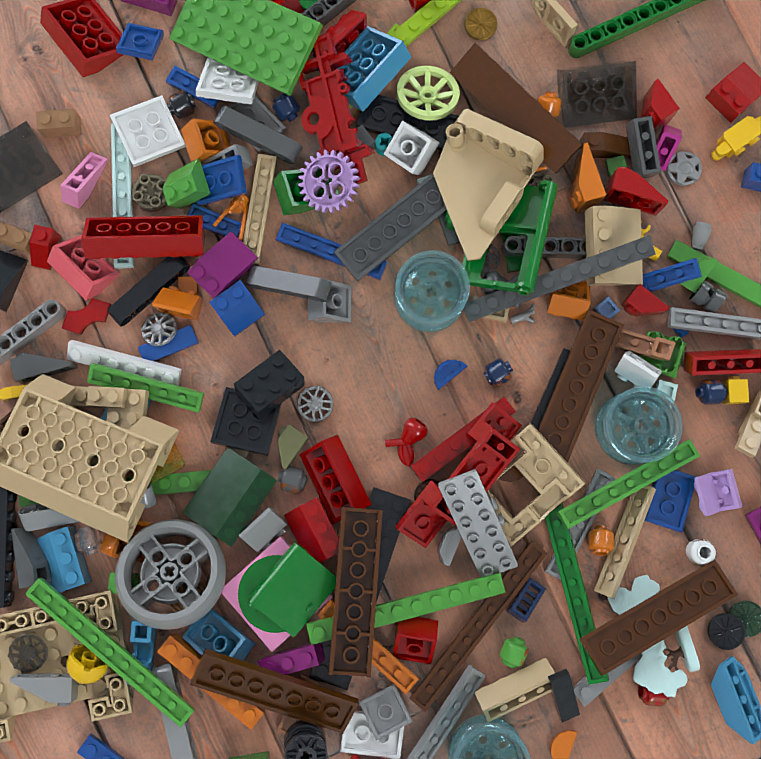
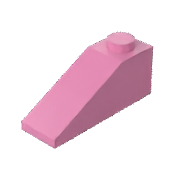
M90 152L60 185L62 202L79 209L91 195L108 159Z

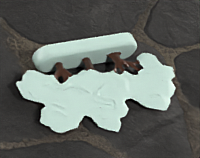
M648 575L639 576L634 579L631 591L619 587L615 599L608 597L613 611L620 615L658 593L660 585L654 580H650ZM687 626L674 633L679 649L675 651L668 649L665 646L664 640L641 653L642 657L634 667L633 680L636 683L646 687L654 694L663 692L667 697H675L677 689L685 686L688 681L687 675L683 670L677 668L678 658L682 657L688 671L700 670L699 660ZM667 650L669 654L666 655L663 651ZM673 656L671 658L672 664L669 667H665V660ZM672 667H675V672L670 671Z

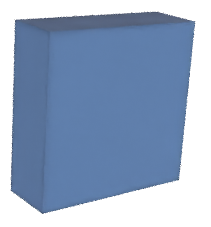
M609 296L593 309L596 313L610 319L620 311L619 307Z

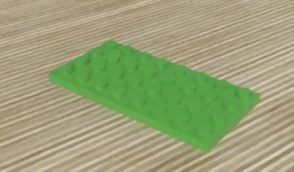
M186 0L169 39L290 96L323 25L270 0Z

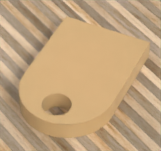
M532 0L534 11L542 23L564 47L569 45L578 24L556 0Z

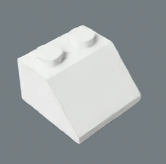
M402 121L384 155L410 173L421 175L438 147L439 142Z
M631 351L623 355L615 369V372L618 373V378L625 382L629 380L634 383L633 387L640 392H649L662 373L660 369Z

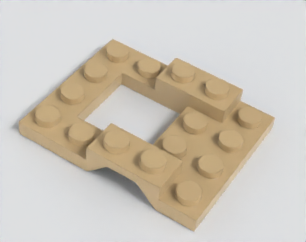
M73 386L77 390L69 406L76 409L77 406L108 408L106 421L126 430H129L139 419L147 415L149 391ZM62 441L56 444V451L62 450L64 445ZM97 455L91 458V465H96L98 463L99 459Z
M531 423L511 440L520 450L499 476L501 477L515 465L540 493L515 517H512L496 499L499 508L496 511L498 514L502 513L505 525L502 526L510 546L514 545L539 524L553 509L572 496L586 483ZM488 490L490 497L493 498V494Z

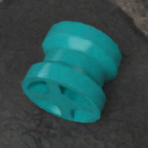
M381 133L376 137L375 150L381 156H385L384 152L392 140L390 134Z

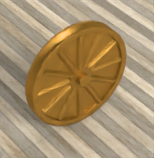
M476 8L468 13L465 19V29L470 37L476 40H487L496 32L498 22L492 11L486 8Z

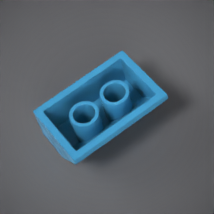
M67 526L36 539L49 563L50 585L59 593L92 582L84 553L78 552L80 549L82 550L80 542H75V535L77 540L79 538L75 526Z

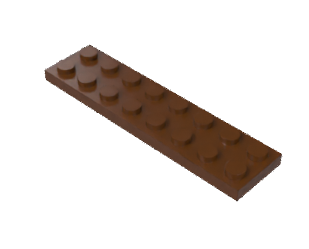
M589 309L583 319L538 428L542 436L567 463L624 327V324Z
M713 560L584 635L579 640L598 672L603 676L738 596V593L716 560Z
M206 648L190 683L191 686L342 734L359 705L358 698Z

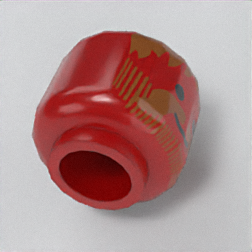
M638 685V697L648 706H664L670 698L663 692L654 694L646 687Z

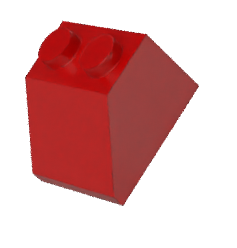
M659 78L654 81L644 96L640 118L652 116L654 132L661 129L664 124H668L680 109Z
M413 617L398 621L393 655L401 660L431 664L437 643L439 620Z

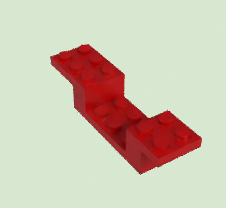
M492 402L468 432L477 443L448 479L476 469L487 493L519 452L520 448L510 440L522 425ZM431 480L395 527L398 531L426 548L447 521L455 526L457 525L438 484Z

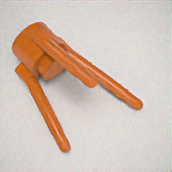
M244 194L234 197L233 201L229 203L213 226L216 227L227 213L232 214L234 211L239 214L243 212L239 239L242 240L249 210L247 206L249 199Z

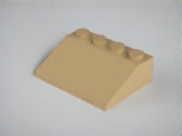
M592 206L586 209V258L640 239L641 210L617 206ZM642 260L587 279V286L643 285Z

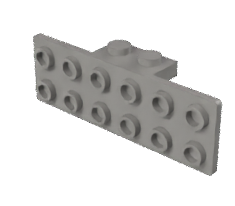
M474 469L439 482L438 487L480 577L497 572L501 573L517 567V560L502 525H505L502 513H497L496 509L499 508L495 497L491 498L488 491L486 493L477 470Z

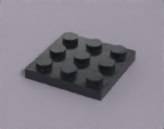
M226 387L210 442L216 445L268 456L282 403L259 420L236 394L235 389Z

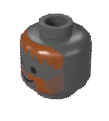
M288 466L286 470H280L277 482H280L281 490L297 494L300 490H304L307 476L304 470Z

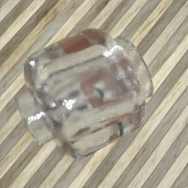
M91 526L79 528L78 533L74 536L78 552H86V556L98 553V548L102 546L103 540L100 530Z

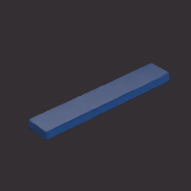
M282 222L276 237L277 242L345 267L334 254V251L342 246L341 244ZM387 262L381 263L367 276L381 280Z

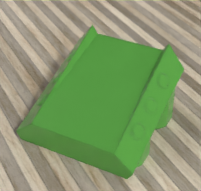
M649 330L647 336L667 339L676 342L670 361L641 355L640 357L662 371L661 374L676 378L687 343L683 342L680 337L673 336L670 338L660 332Z

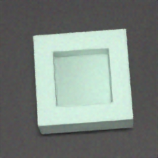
M658 380L653 399L673 404L678 384Z

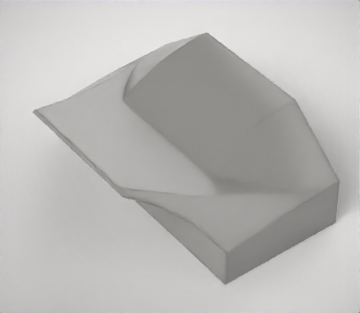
M457 526L444 532L437 549L440 562L447 566H450L462 537Z

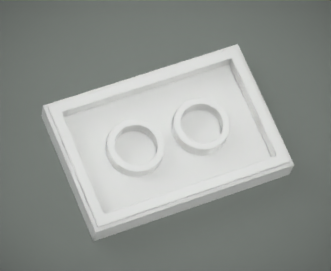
M356 710L342 734L340 752L400 759L404 726L376 741L363 711Z

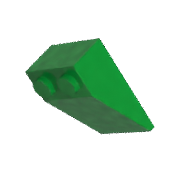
M300 169L281 171L273 180L284 216L300 214L315 209V206H308L310 201L306 202L303 200L306 195L300 194V191L304 189L298 186V184L303 182L298 176L304 175V172ZM321 169L316 172V178L322 175ZM324 188L318 190L317 195L321 197L324 194Z

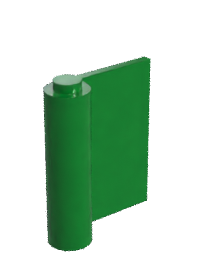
M294 542L247 597L249 601L247 605L255 612L259 610L292 637H295L335 589L336 576L313 558L300 544Z

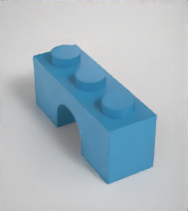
M133 620L130 642H133V656L152 671L154 667L157 629Z

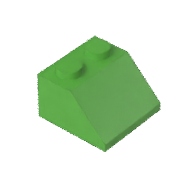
M197 158L168 175L162 188L168 206L183 209L210 194L200 159Z

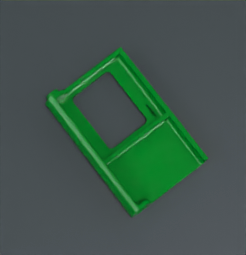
M544 180L539 182V187L526 186L519 203L498 232L528 237L516 283L481 278L487 250L481 259L468 261L464 255L458 281L469 286L518 292V294L524 296L533 293L558 185L555 182Z

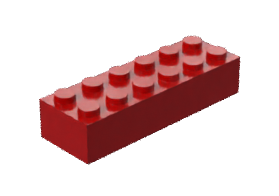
M203 215L86 218L81 238L85 259L203 256L205 239Z

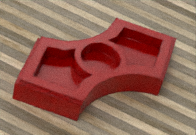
M92 298L85 308L78 311H67L62 329L82 335L84 330L92 323L106 322L108 317L107 310L112 304Z

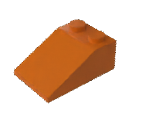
M588 142L583 144L575 159L570 205L573 209L575 208L576 214L592 206H599L606 196Z

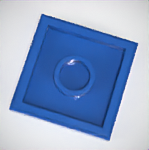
M128 23L116 47V51L119 54L153 61L163 39L164 32L160 29Z

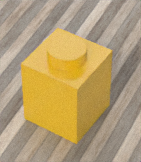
M740 376L728 377V380L722 382L727 388V396L722 401L723 405L749 403L748 379H740Z

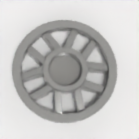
M154 313L151 317L146 318L141 328L142 337L152 346L165 345L176 335V321L168 313Z
M320 386L306 388L298 398V410L302 417L308 421H323L329 417L333 410V398L326 389ZM316 389L315 395L313 396L309 391ZM319 390L324 392L321 397H317ZM305 393L311 396L309 400L304 397ZM327 394L330 400H323V398ZM301 399L307 403L301 406ZM323 403H330V408L323 407ZM308 406L309 410L303 413L302 408ZM321 410H327L328 413L323 417ZM319 411L321 418L315 419V412ZM312 412L313 419L306 415Z

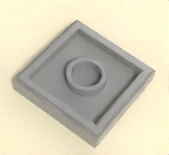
M395 684L359 702L376 741L413 722Z

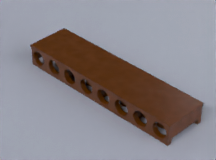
M476 43L471 46L450 73L505 126L539 141L544 148L543 163L554 173L557 174L569 159L582 148L583 144Z
M341 508L329 675L366 676L371 678L383 510Z

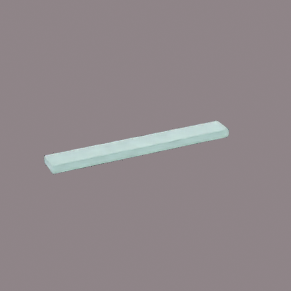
M111 124L113 217H133L132 163L114 124ZM134 258L114 259V268H134Z

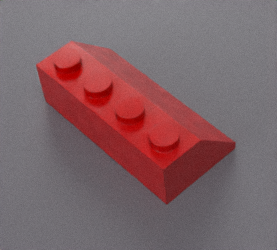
M338 435L322 440L299 454L332 524L341 520L342 507L364 509L372 505Z

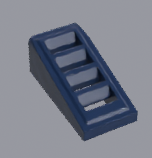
M529 577L507 612L520 622H527L546 588ZM531 586L538 591L537 595L529 590L528 587ZM526 593L534 598L533 601L524 596V594ZM520 600L528 604L529 607L527 608L522 603H520ZM516 607H518L519 609H521V610L524 611L525 613L522 614L520 611H518V610L516 609Z

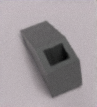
M24 527L11 529L19 589L31 587L40 577L46 582L51 583L49 563L33 532L25 531Z

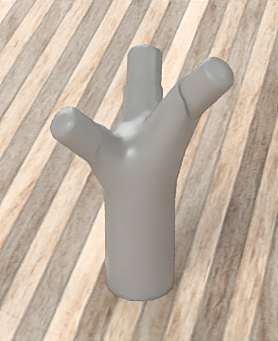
M532 304L523 313L510 317L511 324L520 321L534 323L535 320L529 316L535 313L534 308L536 305Z

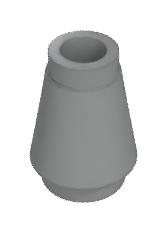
M696 222V225L693 226L691 248L703 251V247L712 232L711 224Z

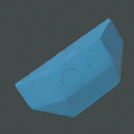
M734 656L729 657L719 664L711 687L725 723L750 744H755L761 739V705L746 668Z

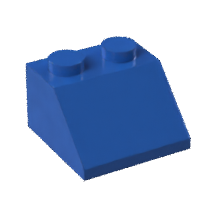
M241 280L209 302L234 337L265 315Z

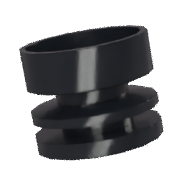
M301 720L292 724L284 736L285 759H327L326 737L322 727Z

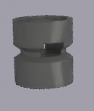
M704 280L697 292H692L689 300L698 306L703 305V309L707 312L715 313L725 301L727 294L718 288L713 289V285Z

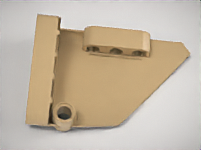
M464 109L455 123L449 125L446 129L447 140L433 175L468 261L481 259L523 196L524 188L544 160V148L539 141L472 110Z

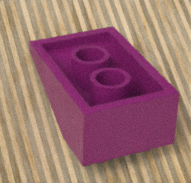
M230 232L200 257L187 273L214 299L237 283L259 257L233 232Z

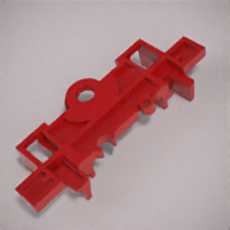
M328 32L318 36L314 44L316 58L306 61L299 76L301 89L307 92L310 106L302 114L301 122L307 133L311 135L317 133L321 148L317 152L321 153L322 156L324 155V150H327L329 155L334 150L336 154L342 152L343 158L348 156L350 158L349 162L353 161L355 163L353 168L359 171L355 176L360 177V180L355 181V183L361 184L368 181L362 158L375 152L370 146L363 144V141L357 139L359 131L357 128H350L351 122L356 121V119L352 117L348 98L343 95L350 91V87L343 83L348 80L344 75L343 68H336L351 63L352 58L345 52L336 53L333 36ZM316 71L321 73L320 76L305 80L303 73L310 74ZM312 114H318L319 121L315 125L310 123ZM341 167L335 168L334 175L340 174Z

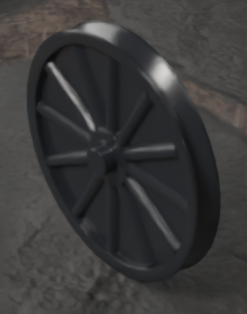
M721 613L713 617L709 622L708 636L717 647L731 650L737 648L743 642L745 627L736 616L729 613Z

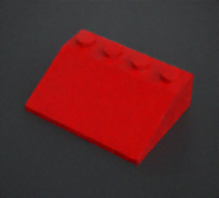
M64 0L42 6L41 25L82 77L100 72L124 55L116 51L122 33L96 0Z

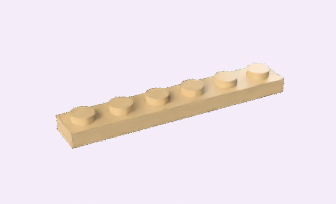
M258 154L243 243L259 257L253 264L258 266L260 265L277 156Z
M647 485L631 494L614 537V549L609 552L594 591L615 599L656 489Z

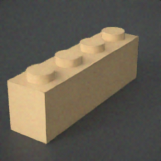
M544 658L475 691L474 693L487 721L490 722L552 692L548 676L555 674L547 658Z

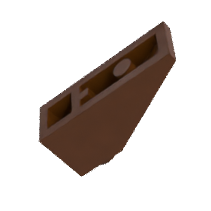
M584 132L580 139L582 144L588 142L593 158H614L623 155L624 158H631L628 137L605 132Z

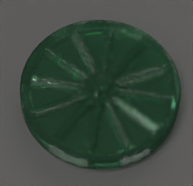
M739 601L731 607L729 614L741 620L745 627V637H753L761 632V607L752 601Z

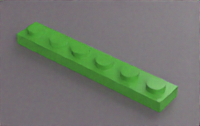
M96 363L90 364L87 383L102 387L149 391L148 399L198 413L201 411L204 392Z

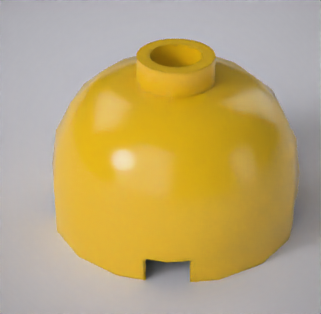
M84 644L74 646L67 659L68 674L80 684L97 682L104 676L109 667Z

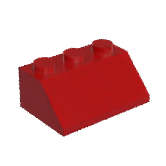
M351 10L347 14H343L336 25L328 28L326 33L330 32L332 34L337 54L345 52L367 27V15L364 12ZM313 46V56L316 57L315 49Z
M319 497L313 498L284 515L298 544L308 551L319 563L338 554L339 536Z

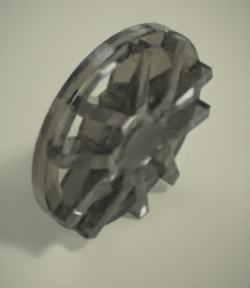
M23 634L17 637L10 645L8 654L10 662L14 666L13 668L20 670L22 673L38 670L45 663L48 656V648L45 641L35 634ZM24 638H27V645H25ZM32 638L39 642L33 645ZM18 641L20 642V646H16L15 644ZM41 644L43 649L37 651L36 646ZM13 649L19 651V653H13ZM44 652L43 659L38 654ZM33 659L38 661L40 664L37 666ZM21 661L25 662L23 667L19 665Z

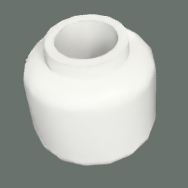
M694 539L688 543L686 555L692 563L706 565L715 559L716 550L708 540Z

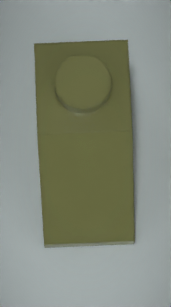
M289 424L287 427L283 426L278 433L282 468L285 470L288 466H291L309 440L307 436Z

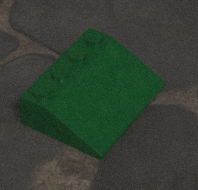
M227 447L182 513L232 547L277 480Z

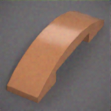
M622 329L615 347L641 356L670 361L676 342L660 337L652 338Z

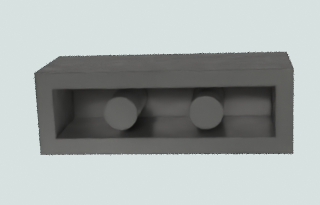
M652 116L635 118L626 125L633 171L637 172L642 178L654 177L661 172Z

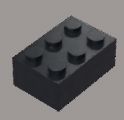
M278 350L234 383L236 394L259 420L305 386L304 376L281 350Z

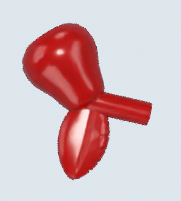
M409 418L404 424L401 438L385 440V446H399V459L405 466L409 467L414 460V450L411 445L427 436V426L417 418Z

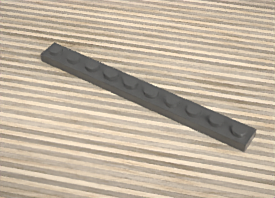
M648 235L537 276L534 292L528 296L520 295L518 292L499 290L464 303L463 307L468 321L472 322L640 261L656 253Z

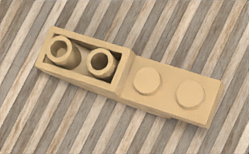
M761 389L741 424L737 434L739 438L734 448L751 458L756 456L761 444Z

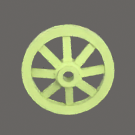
M418 66L408 70L401 76L397 85V99L400 106L411 116L422 120H438L448 116L455 110L460 96L459 86L454 77L447 71L434 66ZM425 75V84L421 87L415 77ZM431 76L441 79L434 87L430 86ZM408 81L417 92L404 88ZM447 83L451 91L437 94ZM405 96H408V97H411V98H414V99H417V100H416V101H413V102H411V103H409V101L406 99ZM447 98H452L448 105L438 101ZM433 105L439 108V110L431 111V106ZM424 106L425 110H421L416 107Z

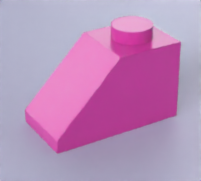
M667 124L663 125L656 139L660 168L663 171L666 170L682 139V130Z

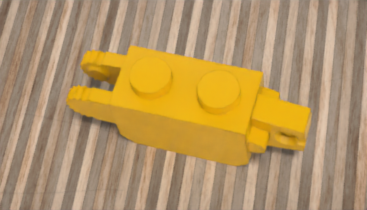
M747 116L725 131L717 139L718 146L711 153V158L718 161L725 156L727 158L733 155L737 157L746 150L745 146L748 144L753 146L757 143L761 135V116L756 119Z

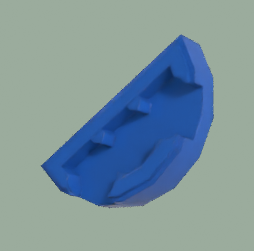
M446 360L441 363L434 375V384L437 390H440L468 366L462 361Z

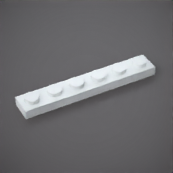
M75 340L68 342L67 360L89 366L92 363L174 385L179 386L182 371L180 368Z

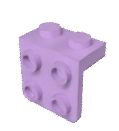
M733 469L711 472L695 477L694 488L698 493L699 507L704 516L743 507Z

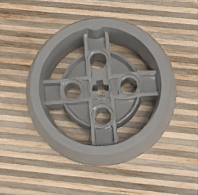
M180 519L158 521L138 531L123 548L115 570L116 591L125 610L141 624L162 630L183 628L203 618L218 601L226 579L225 557L217 540L203 527ZM169 536H186L194 539L188 546L175 543L161 545L158 540ZM143 553L146 558L141 566V583L132 588L133 570L138 558ZM157 555H164L163 559L160 562H155V557ZM191 556L192 561L189 564H183L184 558ZM210 558V579L205 591L200 596L196 589L201 579V564ZM169 570L173 571L174 575L172 577L169 576ZM158 582L159 586L157 590L150 591V586L153 583ZM188 585L185 593L180 594L178 592L180 586ZM154 601L162 604L181 602L185 607L184 610L171 614L155 613L146 608Z

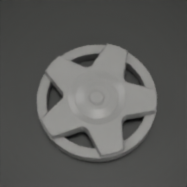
M685 151L674 154L666 168L670 181L679 186L693 184L698 180L702 172L700 159L694 154ZM676 158V163H671ZM671 173L676 174V179L672 176ZM686 178L692 179L689 182H684Z

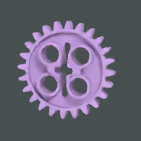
M324 150L323 156L317 152L316 159L310 156L312 162L308 163L305 161L304 163L307 168L300 169L304 172V175L298 176V178L303 180L302 183L298 184L299 187L304 188L300 191V194L306 195L303 200L306 202L310 201L308 206H315L316 211H320L322 208L323 213H327L328 208L332 214L335 208L341 212V205L348 208L347 201L354 202L351 196L358 195L354 189L360 188L355 183V181L360 180V177L355 176L359 172L358 169L353 168L355 163L353 161L349 162L350 158L348 156L343 158L342 152L336 154L334 150L331 151L330 155L327 150ZM341 167L340 174L334 175L335 168ZM322 169V175L316 178V172ZM342 186V193L336 195L337 187ZM324 188L323 196L318 197V190Z

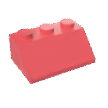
M82 235L54 245L47 262L85 300L99 295L120 273L105 258L85 259L81 240Z

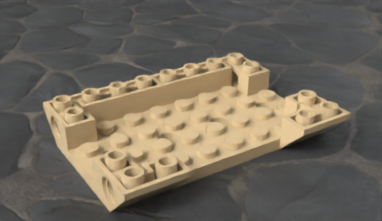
M41 374L24 387L0 435V487L128 543L146 506L141 503V500L157 465L164 466L180 430L146 416L139 419L129 430L121 428L69 406L77 388ZM28 426L29 433L23 437L21 431L24 427ZM62 441L64 444L62 450L56 451V444ZM97 455L98 463L95 466H91V458ZM132 470L134 478L127 482L125 475L128 471Z
M112 590L69 599L74 606L128 651L121 608ZM39 606L0 615V743L12 740L16 715L57 706V703H49L11 683L10 677L16 674H25V665L32 667V674L68 673L67 666L63 663L64 656H69L74 646L82 644ZM108 667L104 676L97 682L89 684L78 683V696L73 702L92 698L88 701L92 722L133 712L135 688L130 684H126L127 681Z

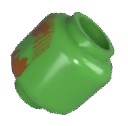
M514 636V638L505 639L499 655L502 658L503 664L515 669L524 664L529 649L523 639Z

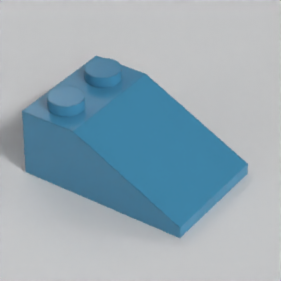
M213 608L203 618L191 624L182 636L201 655L206 648L242 661L245 660L256 644L246 633Z

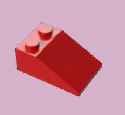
M743 62L722 79L705 98L732 123L761 96V77Z
M617 167L608 180L605 190L606 196L603 201L627 208L640 209L641 212L654 216L668 204V200L637 172L631 171L628 167Z

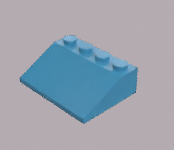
M367 26L345 51L352 58V62L336 68H343L344 75L348 79L343 83L349 85L350 91L343 95L348 98L351 106L363 112L410 60L411 55L403 41Z

